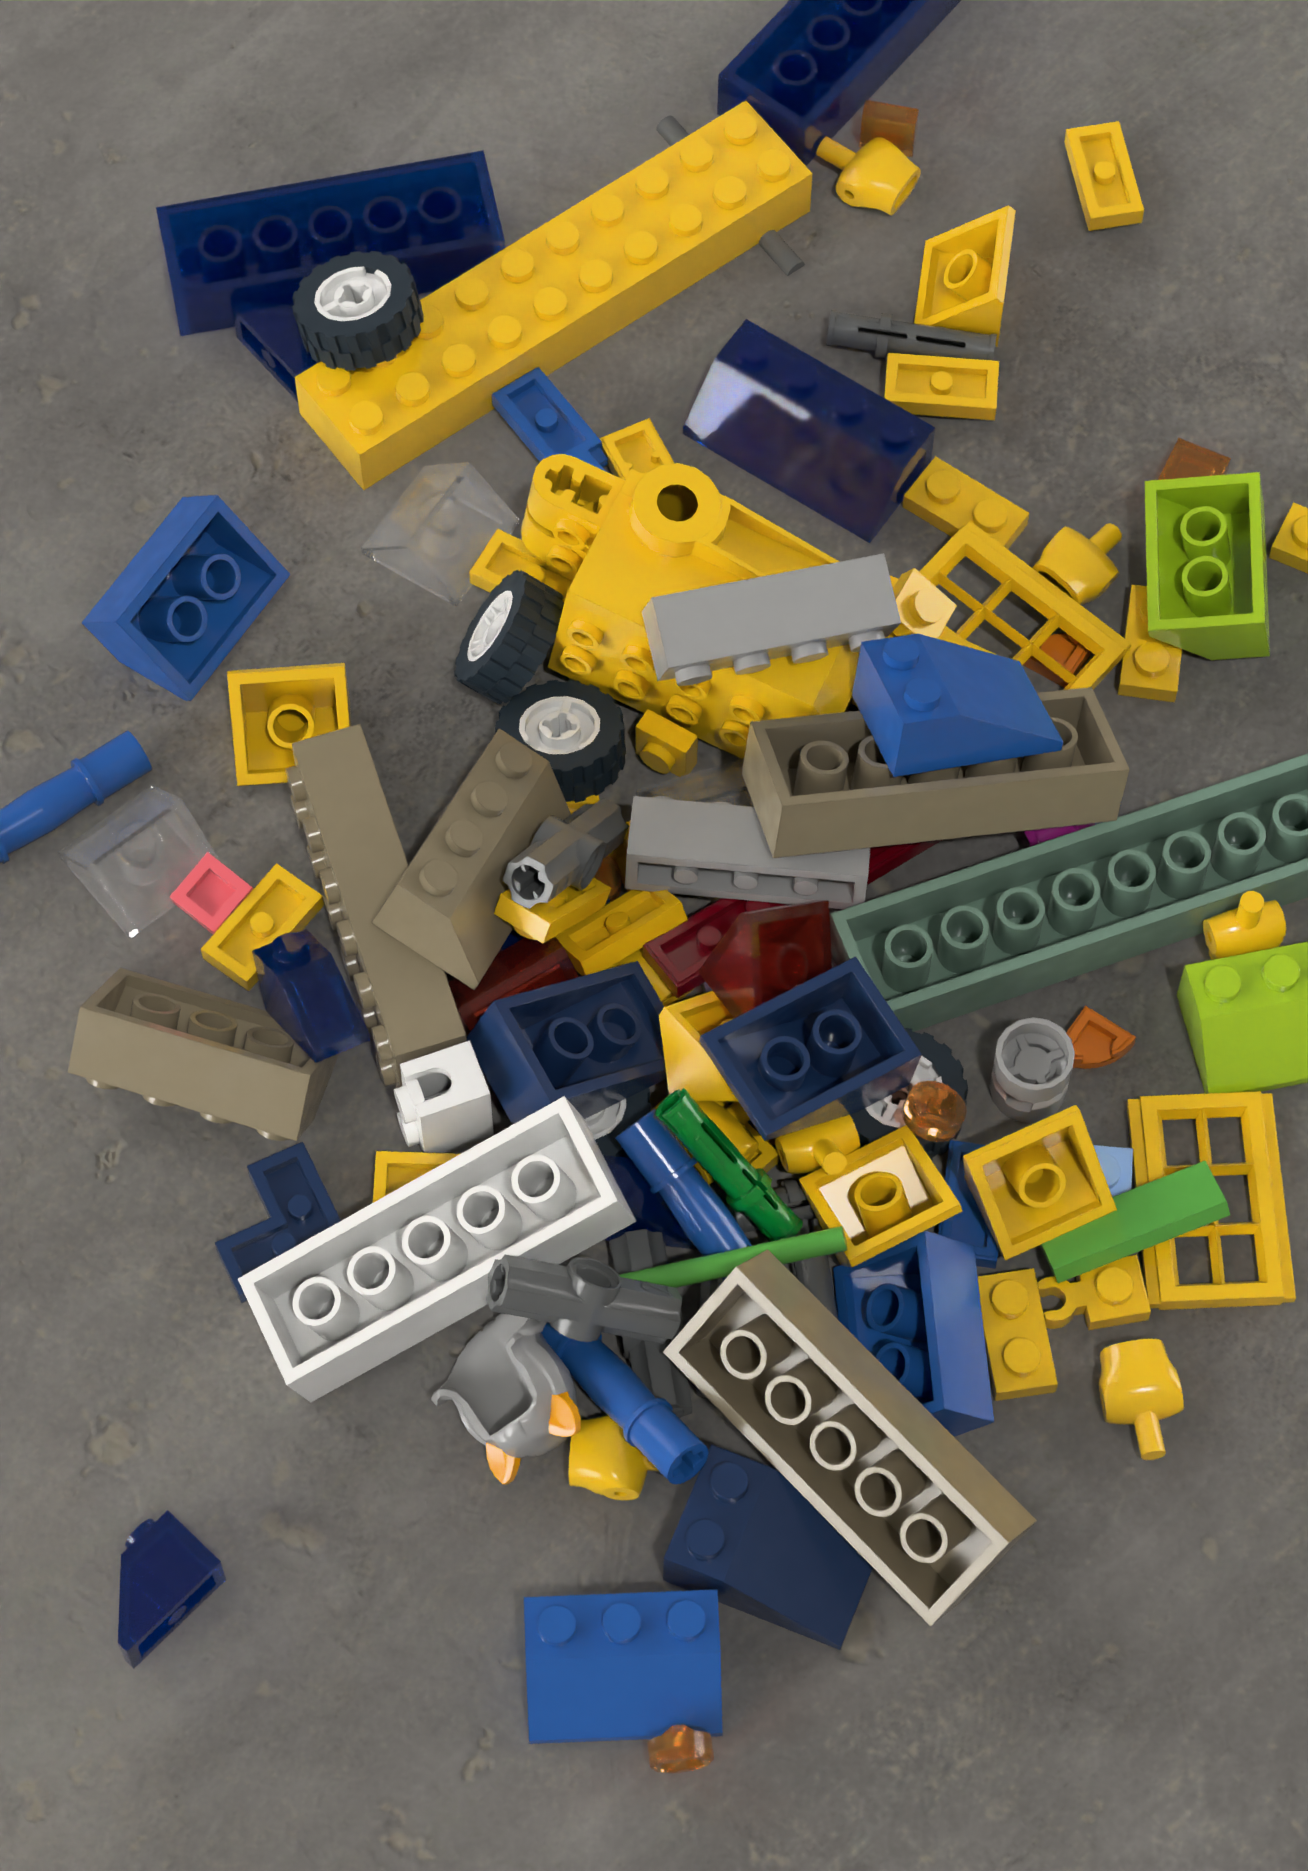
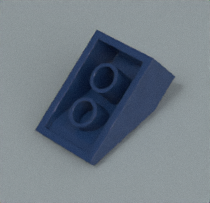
M856 956L701 1035L699 1042L764 1141L859 1112L907 1087L922 1056Z
M638 961L494 1000L466 1037L467 1041L470 1040L478 1063L512 1125L563 1096L586 1119L667 1079L659 1014L663 1010L664 1005Z
M712 1444L709 1448L707 1461L699 1472L663 1560L664 1581L689 1591L718 1590L719 1603L838 1650L842 1648L873 1570V1567L780 1472Z

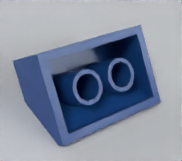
M218 495L182 497L82 621V624L120 663L181 699L191 701L290 576V573Z
M923 1231L852 1268L843 1265L833 1268L838 1320L954 1437L994 1423L974 1245Z
M718 1590L524 1597L529 1744L717 1737L723 1735Z

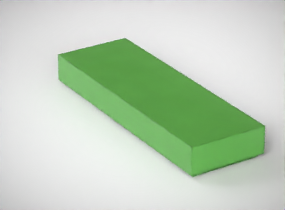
M1203 1161L1114 1196L1113 1200L1117 1208L1116 1211L1045 1242L1040 1246L1057 1282L1060 1283L1230 1216L1227 1201L1206 1161Z

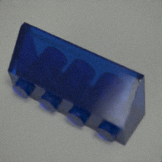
M746 319L715 357L686 419L682 434L871 543L903 501L905 493L931 462L935 427Z

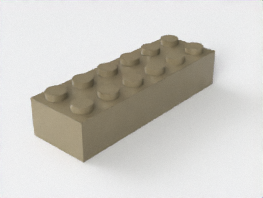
M1092 687L1037 693L1063 740L1061 751L893 777L860 711L751 721L742 776L773 858L1117 821L1130 769Z
M361 724L291 743L295 766L285 768L292 792L290 799L299 829L304 828L309 844L306 847L316 880L321 878L326 895L323 896L327 915L332 929L338 930L342 944L340 951L350 982L355 981L359 995L357 1003L367 1034L372 1033L377 1050L374 1054L382 1082L385 1087L395 1084L396 1088L402 1087L401 1063L466 1042L467 1039L445 971L372 923L409 865Z
M768 1249L736 1266L663 1351L687 1378L930 1626L960 1604L1037 1521Z

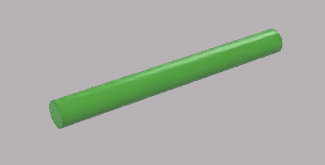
M843 1226L624 1273L620 1274V1277L678 1288L727 1277L736 1266L767 1249L782 1264H788L848 1251Z

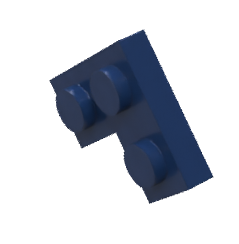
M303 1142L247 1166L249 1177L269 1219L215 1242L217 1253L241 1303L248 1300L238 1278L341 1221Z

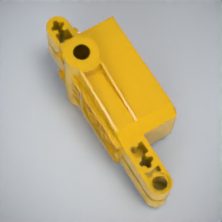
M566 454L551 455L537 465L521 528L522 541L530 552L546 560L557 572L569 576L575 575L566 594L548 668L575 681H580L584 685L589 686L592 684L599 687L602 693H608L614 699L643 713L649 709L698 735L699 739L743 760L751 721L848 712L851 704L857 706L852 697V690L860 652H851L849 644L827 648L829 654L826 657L811 662L793 663L791 655L770 659L771 666L758 672L737 675L735 674L734 667L712 671L713 677L707 681L693 685L678 686L676 678L657 681L642 617V610L652 597L840 561L733 499L720 494L710 477L695 467L680 463L662 464L647 471L645 474L631 468L626 480H623ZM943 630L938 638L995 654L946 630ZM892 632L888 637L885 638L897 636Z

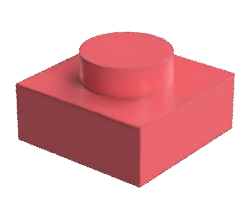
M207 852L169 897L176 906L210 933L214 934L250 894L253 887Z

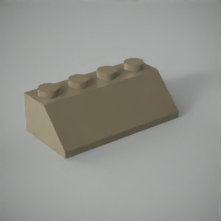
M499 728L372 921L374 925L473 990L480 983L513 929V925L494 914L500 894L509 889L508 885L503 881L508 863L531 845L539 827L549 816L554 815L565 820L571 815L550 762Z
M119 968L80 1006L68 1073L85 1077L89 1084L101 1089L121 1088L141 1094L147 1102L154 1105L166 1107L178 1105L198 1111L204 1119L214 1123L226 1124L235 1122L255 1128L261 1136L271 1140L285 1141L291 1139L297 1141L315 1119L342 1048L345 1034Z

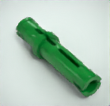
M685 1088L682 1090L678 1089L666 1097L656 1109V1117L673 1132L683 1146L726 1192V1202L735 1212L742 1211L768 1239V1242L796 1236L802 1228L803 1221L771 1187L772 1179L761 1168L755 1169L744 1158L734 1144L704 1113Z

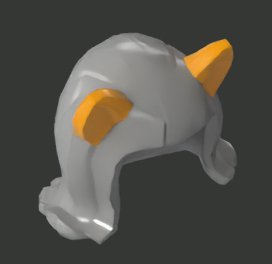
M500 1313L495 1320L490 1321L484 1326L483 1331H479L467 1343L464 1350L458 1356L457 1362L448 1376V1381L433 1393L431 1400L437 1407L445 1404L448 1400L454 1402L467 1431L486 1446L487 1460L492 1473L503 1485H507L514 1481L523 1457L544 1455L561 1445L567 1437L576 1436L581 1431V1417L577 1407L576 1388L570 1371L541 1334L547 1322Z

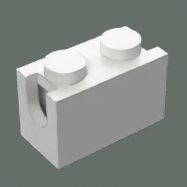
M470 1040L400 1064L402 1087L394 1089V1095L400 1111L397 1113V1118L408 1147L419 1144L423 1153L457 1154L476 1146L494 1135L490 1091Z

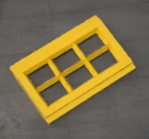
M971 521L965 526L963 525L919 571L933 585H941L974 611L971 617L956 632L947 626L943 630L966 640L986 620L1022 648L1012 659L1020 661L1023 666L1033 656L1068 683L1063 690L1092 687L1094 690L1121 661L1122 657L1131 647V643ZM965 556L1001 583L983 604L946 577ZM1011 591L1049 619L1030 640L992 612ZM1058 627L1094 654V657L1076 676L1039 648Z
M1261 1091L1140 1096V1099H1128L1126 1105L1130 1145L1133 1148L1132 1165L1135 1188L1192 1166H1167L1162 1120L1195 1119L1200 1162L1206 1161L1213 1176L1247 1175L1252 1222L1219 1223V1220L1177 1236H1208L1213 1283L1179 1284L1175 1238L1177 1237L1141 1250L1144 1283L1150 1308L1174 1310L1268 1306L1295 1302L1296 1293L1272 1093L1261 1094ZM1241 1117L1246 1162L1212 1164L1207 1118ZM1254 1234L1259 1281L1225 1282L1220 1236Z

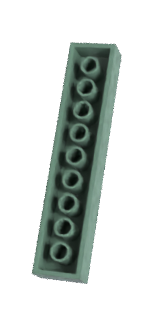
M1308 754L1117 817V821L1102 822L831 913L828 934L829 949L837 966L856 956L904 1028H911L912 1032L1202 934L1204 933L1203 921L1205 919L1238 908L1241 896L1247 891L1260 893L1264 898V902L1276 900L1280 906L1308 897Z

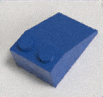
M918 633L861 642L852 697L893 777L1062 750L1063 740L1020 661Z

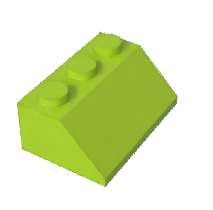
M1260 472L1144 481L1149 637L1210 660L1270 656L1265 508Z
M1308 941L1184 966L1177 998L1205 1094L1263 1092L1308 1083Z

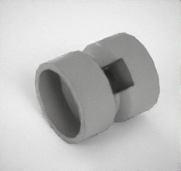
M1032 1017L1021 1019L1011 1024L999 1037L989 1089L995 1105L1003 1114L1011 1119L1026 1123L1038 1122L1057 1113L1064 1103L1072 1073L1075 1051L1071 1038L1062 1027L1050 1020Z

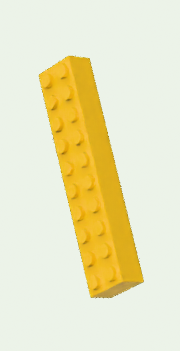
M745 100L421 299L420 302L424 314V321L420 323L421 331L418 337H414L411 341L412 345L406 351L402 350L399 352L396 358L388 362L378 363L376 367L368 369L363 367L345 371V368L338 367L332 369L326 367L325 363L319 362L297 375L295 383L299 412L364 491L495 409L492 405L491 394L537 367L548 376L756 246L766 232L770 230L778 232L810 212L813 173Z

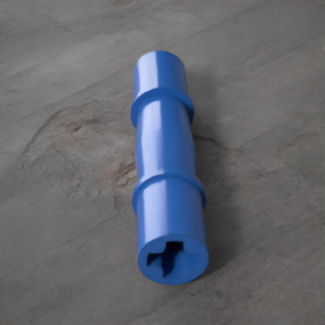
M127 730L83 758H75L70 762V769L28 790L0 809V863L5 864L9 861L8 854L55 830L92 803L100 806L104 803V799L152 770L150 761L132 733Z
M655 1108L615 1137L651 1186L650 1192L652 1194L659 1192L689 1240L703 1256L752 1246L730 1210L693 1166L698 1161L694 1157L691 1158L673 1132L656 1117Z
M549 1322L546 1323L541 1334L569 1369L572 1377L592 1401L623 1429L624 1439L631 1446L637 1447L670 1483H684L693 1478L702 1469L709 1454L707 1446L673 1412L671 1404L666 1399L656 1398L631 1367L602 1342V1334L595 1341L583 1342L564 1336L555 1330Z

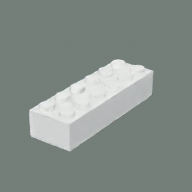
M563 1096L238 1278V1281L286 1385L311 1403L487 1305L488 1276L495 1259L500 1260L506 1254L559 1265L636 1222V1219L585 1119L567 1098Z

